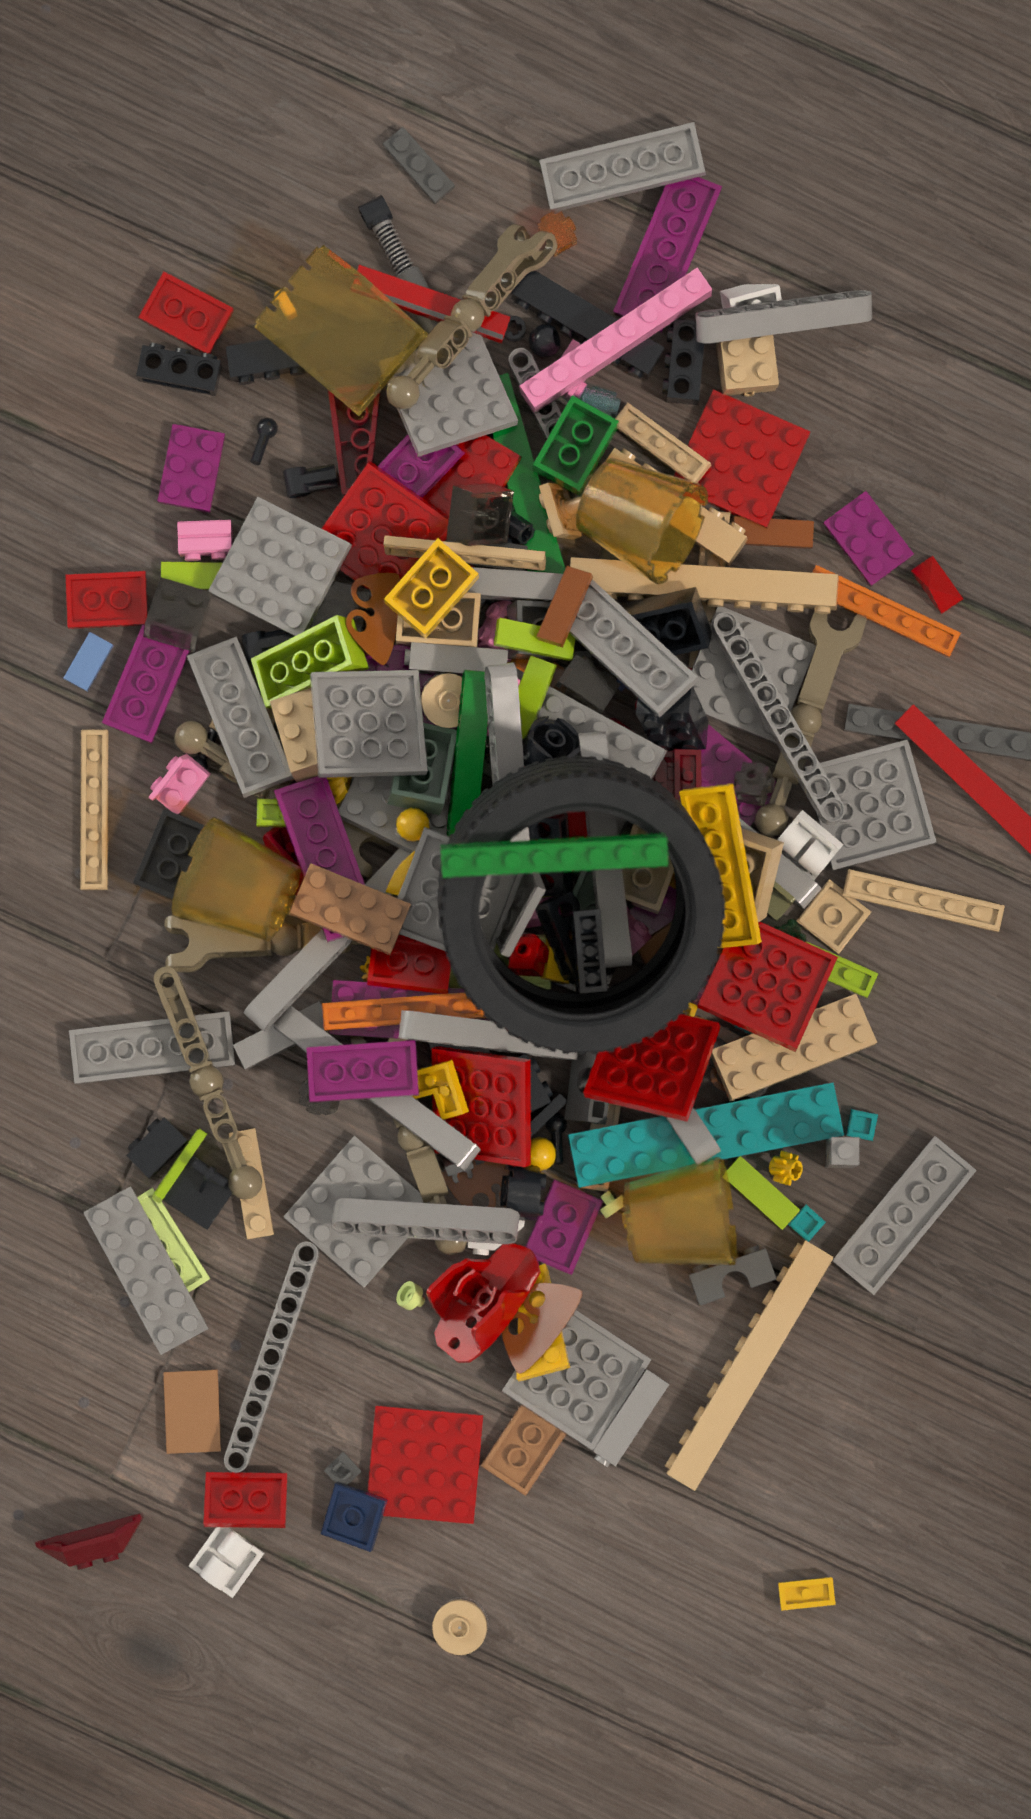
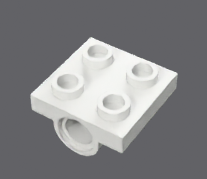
M803 810L777 839L784 842L782 854L813 880L817 878L844 845Z
M216 1527L189 1567L208 1583L233 1598L265 1553L230 1527Z

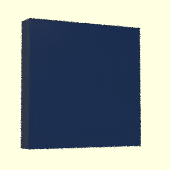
M340 1482L335 1483L320 1534L371 1552L376 1542L388 1499Z

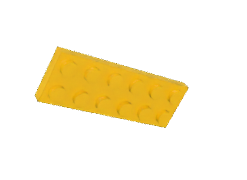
M733 783L679 791L681 804L699 828L719 869L724 889L722 892L725 897V919H723L725 929L721 948L759 944L762 941Z

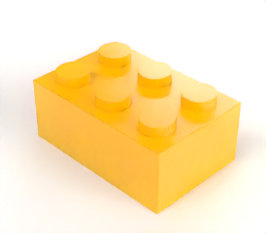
M437 538L384 598V601L389 608L426 639L479 579V573Z

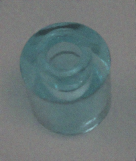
M593 386L592 388H585L582 401L611 416L612 413H618L621 399L616 398L617 392Z

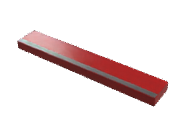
M359 265L350 292L437 322L444 321L446 315L451 316L454 305L461 300ZM491 311L489 317L484 316L481 327L472 333L502 344L510 316Z

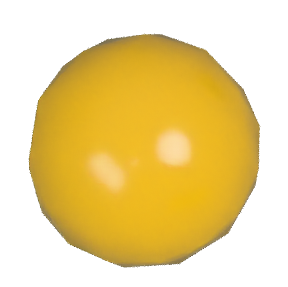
M419 808L404 810L396 820L397 831L406 841H419L424 827L430 829L429 818Z
M532 1138L530 1166L539 1167L540 1171L547 1170L554 1164L556 1159L554 1144L546 1138Z

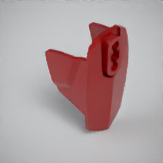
M513 1243L503 1244L489 1259L465 1258L463 1261L453 1264L437 1278L426 1291L430 1304L441 1318L434 1332L437 1346L458 1363H470L488 1349L516 1315L541 1273L539 1262L534 1252L525 1246ZM477 1320V1324L471 1328L472 1322ZM460 1341L459 1347L454 1349L455 1343Z

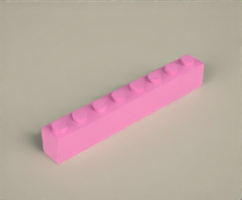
M694 269L521 384V395L535 414L711 297L712 288L699 269Z

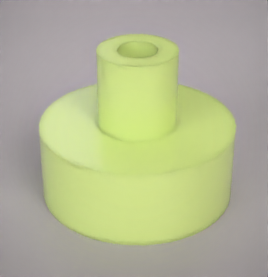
M610 1191L600 1196L606 1204L600 1210L606 1219L628 1204L622 1195L615 1199Z
M412 1281L404 1283L397 1293V1304L407 1310L423 1306L425 1298L422 1297L423 1289Z

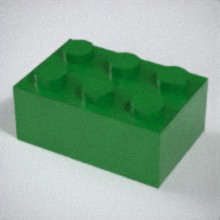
M572 395L533 463V471L580 496L617 431L619 421Z

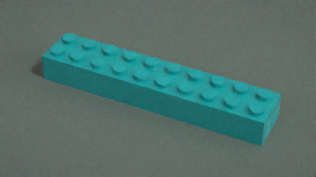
M834 1082L695 1110L721 1150L703 1163L844 1136ZM665 1116L567 1135L577 1188L697 1165Z

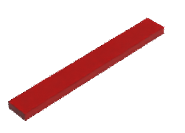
M912 704L894 724L1031 854V817Z

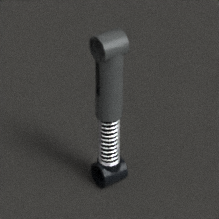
M380 195L358 206V210L367 228L373 230L377 235L376 237L379 238L378 241L381 242L387 258L390 259L389 262L392 263L391 266L394 267L393 270L396 271L397 278L429 288L419 267L412 266L413 262H410L411 258H408L407 250H403L404 246H401L400 237H397L398 233H395L396 229H393L394 225L391 222L393 216L383 196ZM414 314L426 338L439 322Z

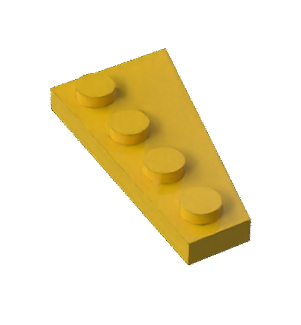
M539 1265L541 1273L535 1284L551 1283L547 1265ZM534 1291L529 1297L530 1305L534 1308L541 1307L545 1302L543 1292ZM522 1304L518 1312L526 1314L531 1323H536L538 1316L530 1314L525 1309L524 1304ZM518 1318V1334H520L524 1329V1323ZM562 1331L547 1351L528 1370L521 1374L516 1373L518 1382L571 1368Z

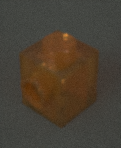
M562 211L557 214L551 212L540 219L541 223L538 224V231L552 233L556 238L557 249L553 257L577 245V237L574 234L576 227L569 216L565 218Z

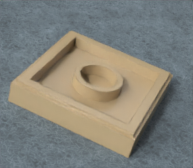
M829 879L796 922L836 954H839L870 915L871 911L856 899L842 896L843 889Z

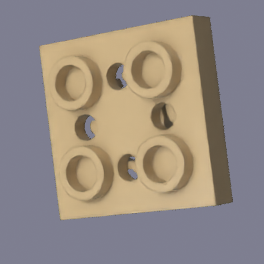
M546 483L540 485L541 494H539V500L542 507L546 509L548 515L547 527L554 537L571 540L582 537L576 514L593 509L590 495L585 493L571 499L569 490L558 484Z

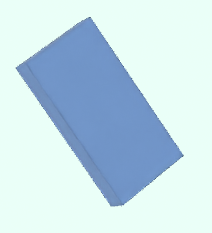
M89 632L66 672L64 679L88 692L111 652L113 644Z

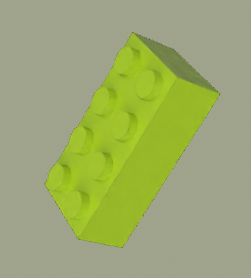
M336 615L251 658L264 705L272 709L270 701L311 688V672H346L369 669L363 649L348 632L346 617ZM352 619V626L357 631L355 622Z

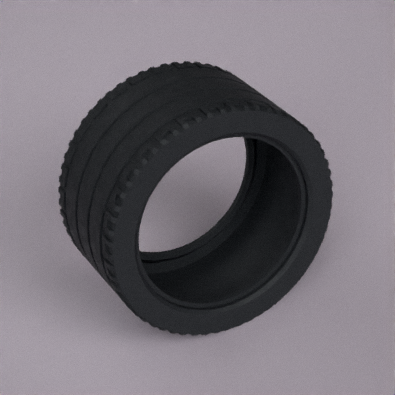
M561 756V758L545 759L546 762L542 763L536 761L533 764L518 768V772L514 774L512 772L506 774L505 777L494 782L491 789H485L472 802V807L469 810L466 809L463 813V816L455 826L454 834L451 833L447 844L511 841L521 831L542 819L574 811L611 814L637 825L648 834L665 833L668 856L674 868L677 894L675 912L669 932L661 947L644 967L626 980L608 987V991L580 994L548 990L523 979L511 971L489 945L482 931L479 915L480 899L487 875L442 877L440 865L437 895L446 955L460 987H463L466 996L478 1010L484 1012V1016L488 1020L496 1024L499 1029L504 1028L507 1030L508 1035L514 1036L526 1044L531 1042L534 1047L549 1049L552 1052L560 1050L563 1054L578 1053L579 1055H585V1052L599 1054L598 1052H612L614 1048L618 1047L624 1049L628 1045L642 1042V1038L646 1036L649 1038L654 1036V1033L668 1027L667 1023L671 1020L674 1022L678 1019V1016L690 1007V1001H695L698 997V993L707 983V976H711L714 964L719 956L717 950L722 946V937L725 929L723 919H725V897L722 892L724 889L719 869L716 866L714 856L688 811L678 799L673 797L669 790L659 782L653 781L647 774L633 767L627 768L620 762L617 763L605 758L597 760L596 757L574 756V758Z

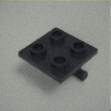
M193 1155L163 1200L208 1230L232 1193L229 1190L228 1178L217 1172V1168L213 1165L210 1167Z

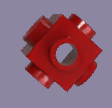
M523 934L512 954L508 957V968L519 976L543 977L544 966L549 959L547 945L537 935Z

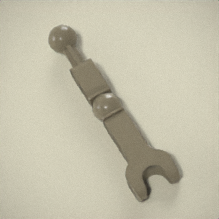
M512 224L504 231L497 242L498 252L468 287L466 294L462 296L464 300L456 303L452 309L451 316L446 315L444 317L445 320L439 322L418 348V358L420 361L407 376H396L389 382L386 395L390 404L397 409H410L417 403L420 396L419 385L434 367L447 368L467 345L469 338L473 336L471 332H475L481 327L484 316L489 317L491 315L490 312L495 311L526 274L543 267L554 255L557 249V241L552 233L538 231L530 238L526 228L517 224ZM546 241V245H545L544 249H543L542 251H539V249L542 247V245H543L544 242Z
M813 613L808 632L816 648L796 704L797 706L791 711L810 747L815 736L814 734L822 726L823 718L821 713L824 709L841 656L858 647L866 625V616L856 615L848 629L838 631L831 628L828 624V614ZM787 736L784 740L789 748H795L799 745L797 738L794 736ZM780 752L772 776L777 778L770 802L759 808L755 815L756 828L760 833L769 837L781 835L788 827L789 817L784 808L792 784L798 785L799 783L782 752ZM807 759L798 761L800 770L803 771Z
M196 721L182 723L174 734L176 746L184 753L196 754L200 752L222 766L219 772L238 785L225 750L208 739L206 728ZM289 780L253 795L260 799H276L274 790L294 783ZM342 820L362 878L368 880L372 876V867L360 856V847L364 843L371 841L384 847L391 844Z
M193 914L172 915L164 920L166 930L171 934L185 935L190 941L188 947L183 952L167 956L165 967H171L176 972H196L209 959L272 956V952L286 957L294 954L296 951L299 953L322 928L312 923H299L297 927L292 924L281 923L272 929L270 925L207 926ZM353 940L342 953L349 952L351 945L363 944Z
M162 967L155 972L154 983L184 1060L191 1067L188 1069L191 1074L189 1080L190 1088L195 1095L200 1097V1101L204 1102V1112L215 1139L222 1144L232 1172L229 1175V1190L239 1199H251L261 1190L262 1177L257 1169L247 1165L237 1140L239 1134L238 1127L227 1100L222 1096L224 1094L222 1090L224 1083L223 1075L213 1065V1062L209 1061L208 1049L180 976L175 969ZM167 978H173L174 983L171 987L166 988L163 986ZM189 1024L194 1027L195 1031L192 1037L186 1039L181 1037L180 1029L182 1026ZM199 1049L204 1052V1059L200 1063H192L190 1061V1054L192 1051ZM221 1100L224 1106L223 1110L218 1114L211 1113L209 1111L211 1101ZM221 1126H232L233 1135L229 1139L219 1137L218 1132Z
M350 1036L352 1044L367 1043L364 1036ZM389 1038L388 1042L408 1041V1040H407V1039ZM393 1118L396 1128L399 1129L397 1134L398 1143L407 1152L406 1156L423 1202L447 1204L445 1196L449 1195V1191L434 1149ZM434 1240L438 1250L450 1256L462 1252L468 1243Z

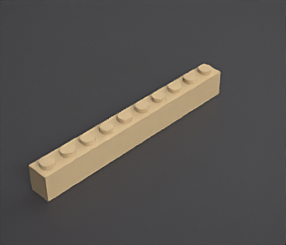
M571 557L570 567L592 573L593 580L614 600H617V596L628 597V601H635L696 587L701 602H707V606L723 607V603L734 604V608L750 609V605H759L762 610L775 611L777 607H788L787 611L803 612L805 608L814 609V613L830 614V610H837L838 574Z
M804 1241L802 1245L797 1243L790 1254L793 1261L788 1268L783 1266L776 1280L780 1283L775 1291L770 1289L763 1299L762 1303L766 1306L761 1315L756 1312L748 1325L752 1330L747 1338L742 1336L734 1348L738 1352L733 1361L728 1359L720 1372L724 1377L719 1384L714 1382L707 1394V1397L710 1398L705 1408L703 1406L699 1407L693 1417L696 1424L691 1431L686 1429L679 1441L683 1446L678 1454L673 1452L665 1464V1467L668 1468L667 1475L694 1491L834 1258L808 1241Z

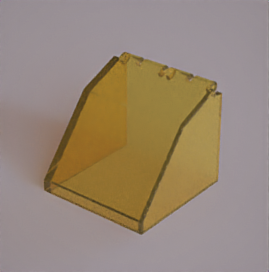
M322 245L321 248L316 247L305 260L312 268L308 271L301 265L287 281L294 289L290 291L283 286L270 301L277 308L275 312L266 306L255 319L257 324L254 327L354 413L360 416L428 333L361 273L325 245Z

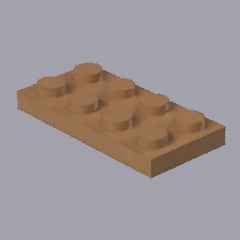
M310 863L290 910V915L391 955L411 904Z

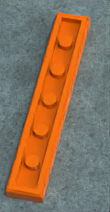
M818 565L815 566L812 572L835 574ZM838 575L837 606L856 615L866 616L867 620L948 658L950 657L961 632Z
M465 993L322 1003L324 1030L400 1025L401 1011H416L470 1019L486 1018L484 1012L478 1010Z

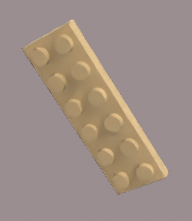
M853 994L814 1010L796 1052L753 1033L713 1049L711 1058L731 1102L871 1047L877 1043V1040L857 994Z

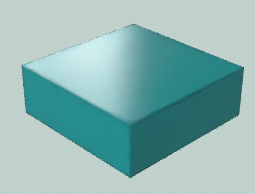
M851 1109L846 1136L873 1141L878 1114Z
M805 1204L788 1225L805 1241L809 1242L826 1222Z

